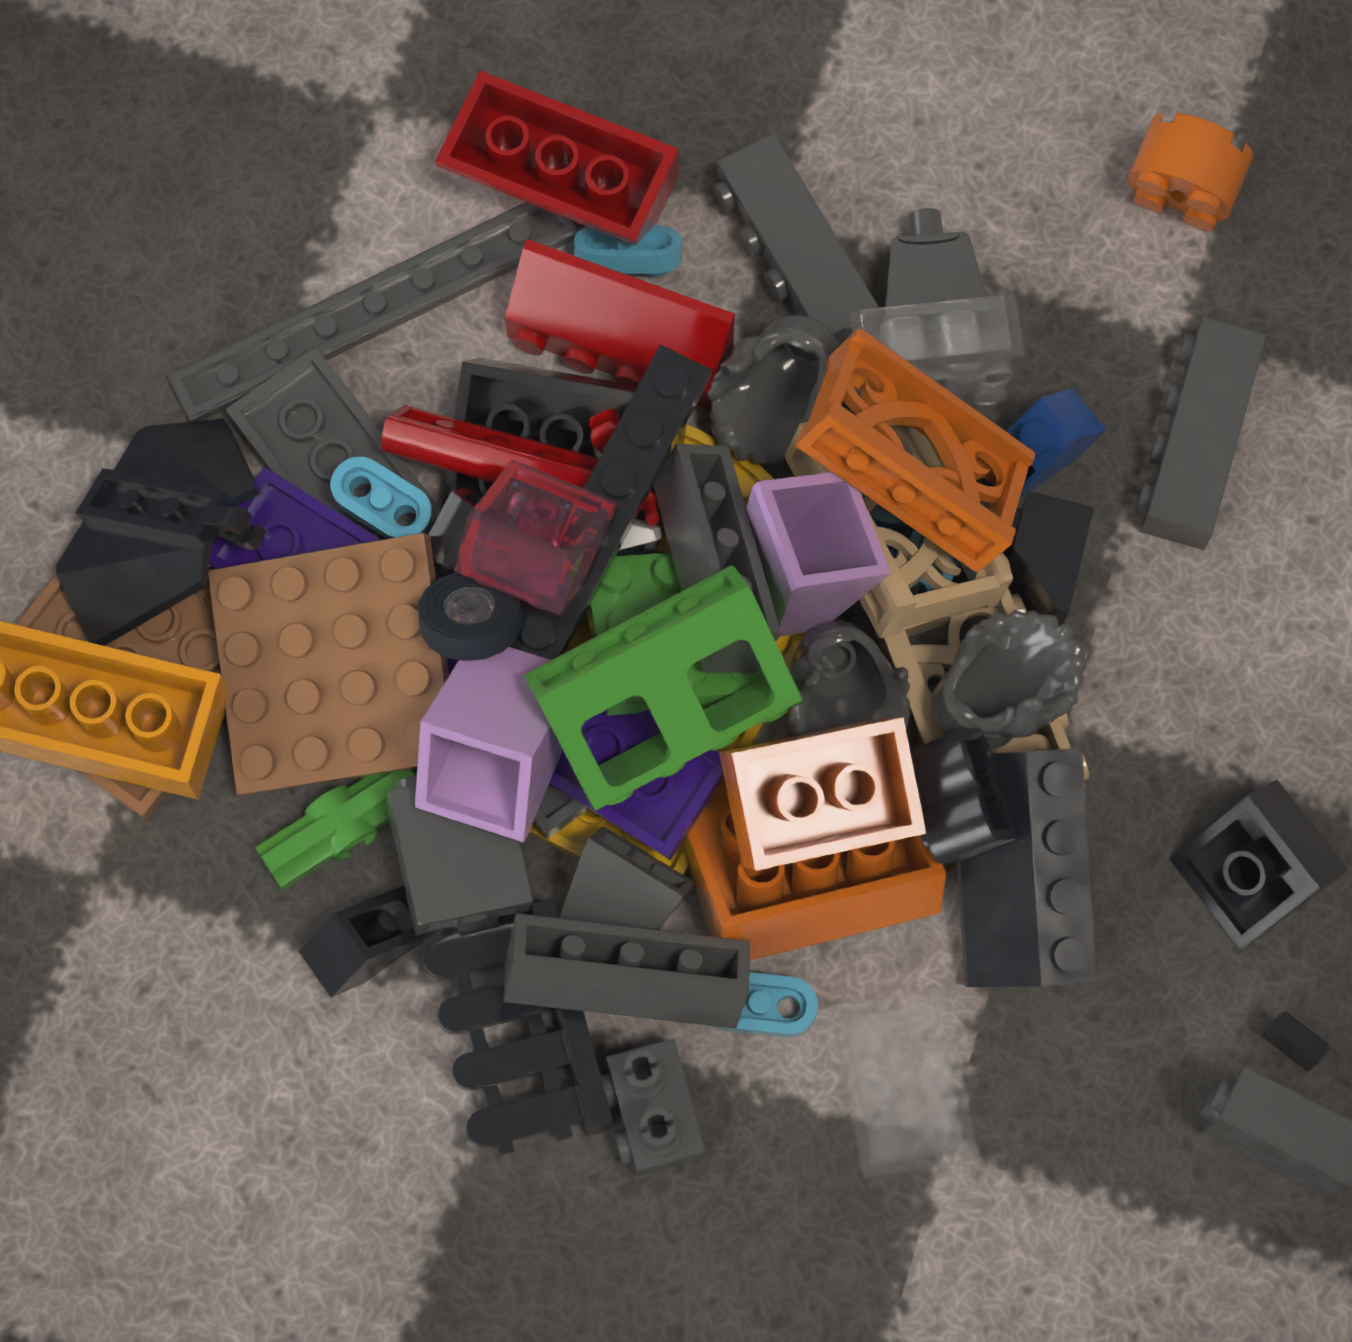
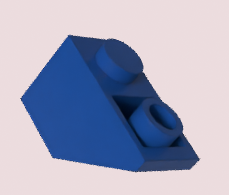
M1073 388L1040 397L1006 431L1035 452L1034 462L1028 468L1020 499L1026 495L1027 491L1034 490L1073 463L1106 431ZM983 477L980 479L985 486L995 487Z

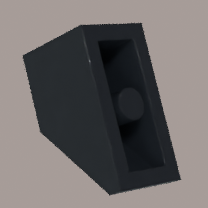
M403 885L334 913L299 950V953L332 998L364 984L438 931L420 935L414 934Z

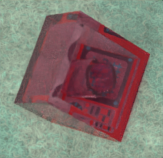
M511 459L469 514L454 571L476 580L481 585L493 587L526 601L535 608L547 610L561 616L582 586L614 514L617 503Z

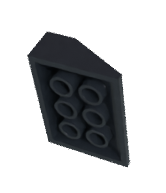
M476 358L462 362L454 418L600 458L602 455L601 450L598 451L592 445V430L589 425V419L610 408L615 409L621 418L638 385ZM687 423L676 444H684ZM447 470L441 510L453 490L465 487L493 502L502 485ZM653 486L652 489H651V491L655 494V490H654V486ZM517 489L516 492H515V494H516V493H520V492H524V491ZM526 492L527 500L531 498L530 501L544 498ZM640 510L636 519L645 521L646 513ZM658 510L659 521L657 524L664 525L661 512ZM661 539L621 549L616 556L657 554Z

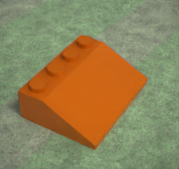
M723 779L683 841L692 878L696 882L695 889L709 936L750 941V961L941 913L946 872L942 863L938 864L934 856L926 850L920 835L756 871L742 867L725 779Z

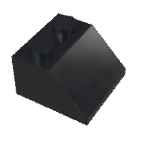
M1027 491L1022 508L1016 509L1012 526L1016 529L1012 544L1002 552L1009 561L1013 575L1010 587L1015 594L1018 593L1021 597L1026 612L1035 610L1039 614L1056 616L1058 625L1065 623L1070 611L1094 507Z
M1277 779L1248 794L1171 858V861L1240 950L1313 899L1348 871L1347 867Z

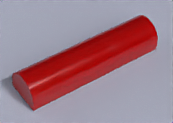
M408 405L402 406L385 418L381 441L383 452L500 485L503 484L508 470L511 468L578 497L599 460L596 457ZM522 488L518 489V490H522V491H525V492H529V491H527V490H525V489H522Z

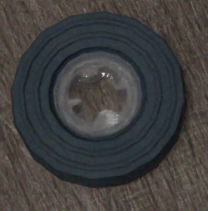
M473 570L455 572L439 578L425 589L418 604L419 627L422 638L430 649L446 658L470 661L482 660L497 655L516 641L522 628V610L518 592L509 581L494 573Z

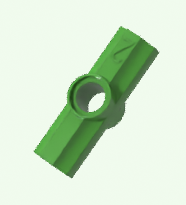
M408 769L366 776L350 787L342 785L331 789L308 806L304 817L255 847L282 891L288 889L333 859L341 861L350 857L348 851L359 843L365 841L367 845L370 844L378 836V830L390 823L386 804L389 790L396 789L399 780L415 776L412 770Z

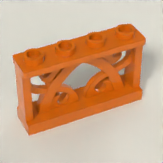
M857 329L829 356L828 368L808 423L800 431L795 446L978 573L1012 544L1016 531L1012 523L1028 468L1034 462L1035 452L865 330ZM854 386L860 390L861 397L856 392ZM844 401L856 415L841 406L842 402ZM890 426H911L931 440L945 468H929L906 452L901 440ZM983 477L995 487L982 485L976 482V480ZM980 500L990 503L988 509L980 504Z

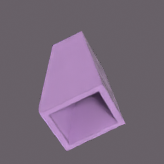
M833 472L758 481L752 487L746 511L781 630L780 636L809 632L820 624L833 621L891 574L861 492Z
M508 647L502 653L486 659L458 661L420 722L415 808L517 841H525L562 753V748L523 676L551 661L550 659Z

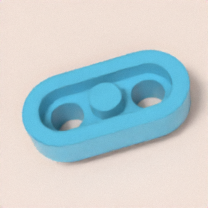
M654 225L635 246L587 226L578 231L574 237V256L624 274H645L658 277L676 269L681 264L682 237L676 230L670 227Z
M367 457L349 458L339 464L334 470L330 482L331 492L338 506L345 513L386 539L419 533L429 534L434 525L435 515L432 505L423 491ZM361 484L371 486V490L366 496H353V491L357 486ZM404 513L416 514V519L411 525L401 526L398 524V519Z
M750 972L749 993L737 1028H716L728 1032L787 1038L796 1037L805 1033L813 1025L818 1011L817 996L813 988L800 978ZM784 999L796 1001L799 1006V1013L793 1018L782 1017L777 1010L779 1002Z

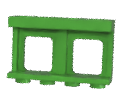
M733 565L523 675L565 753L582 790L595 811L605 805H615L623 802L632 795L635 789L658 777H668L677 773L684 767L686 762L709 750H718L728 746L736 739L737 735L761 722L766 723L777 720L788 711L789 707L803 701L750 586ZM737 640L748 641L764 674V678L703 710L687 678L689 667ZM632 696L643 697L661 733L598 766L582 735V725L588 719Z

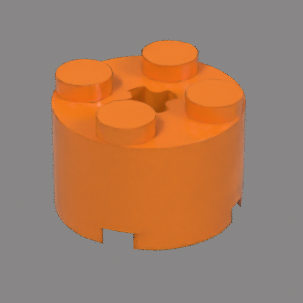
M1163 113L1156 114L1151 120L1128 176L1130 186L1136 191L1133 202L1157 213H1162L1165 205L1184 212L1183 220L1188 225L1203 231H1213L1217 222L1229 218L1253 160V151L1245 144L1241 152L1231 144L1234 133L1208 120L1188 114L1176 113L1173 122H1162Z

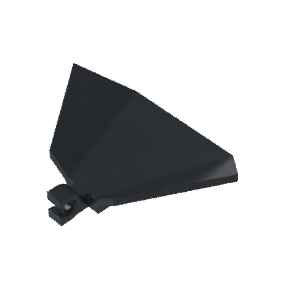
M225 419L146 426L135 433L114 470L102 468L76 511V515L82 520V523L55 566L57 576L90 643L106 646L207 587L211 547L217 536L223 537L239 547L257 550L266 534V530L261 525L248 524L252 515L247 509L238 508L237 506L261 493L234 433Z

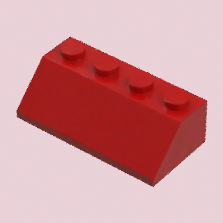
M480 70L437 156L435 164L439 168L636 246L658 222L679 177V148Z
M527 239L519 261L505 315L507 337L512 338V343L526 353L542 355L545 350L564 357V363L578 372L591 374L594 372V369L614 375L615 382L639 385L661 344L711 369L712 376L694 408L695 410L699 406L710 410L712 403L707 395L708 390L711 388L710 384L713 382L715 374L720 370V365L730 357L733 351L735 313Z

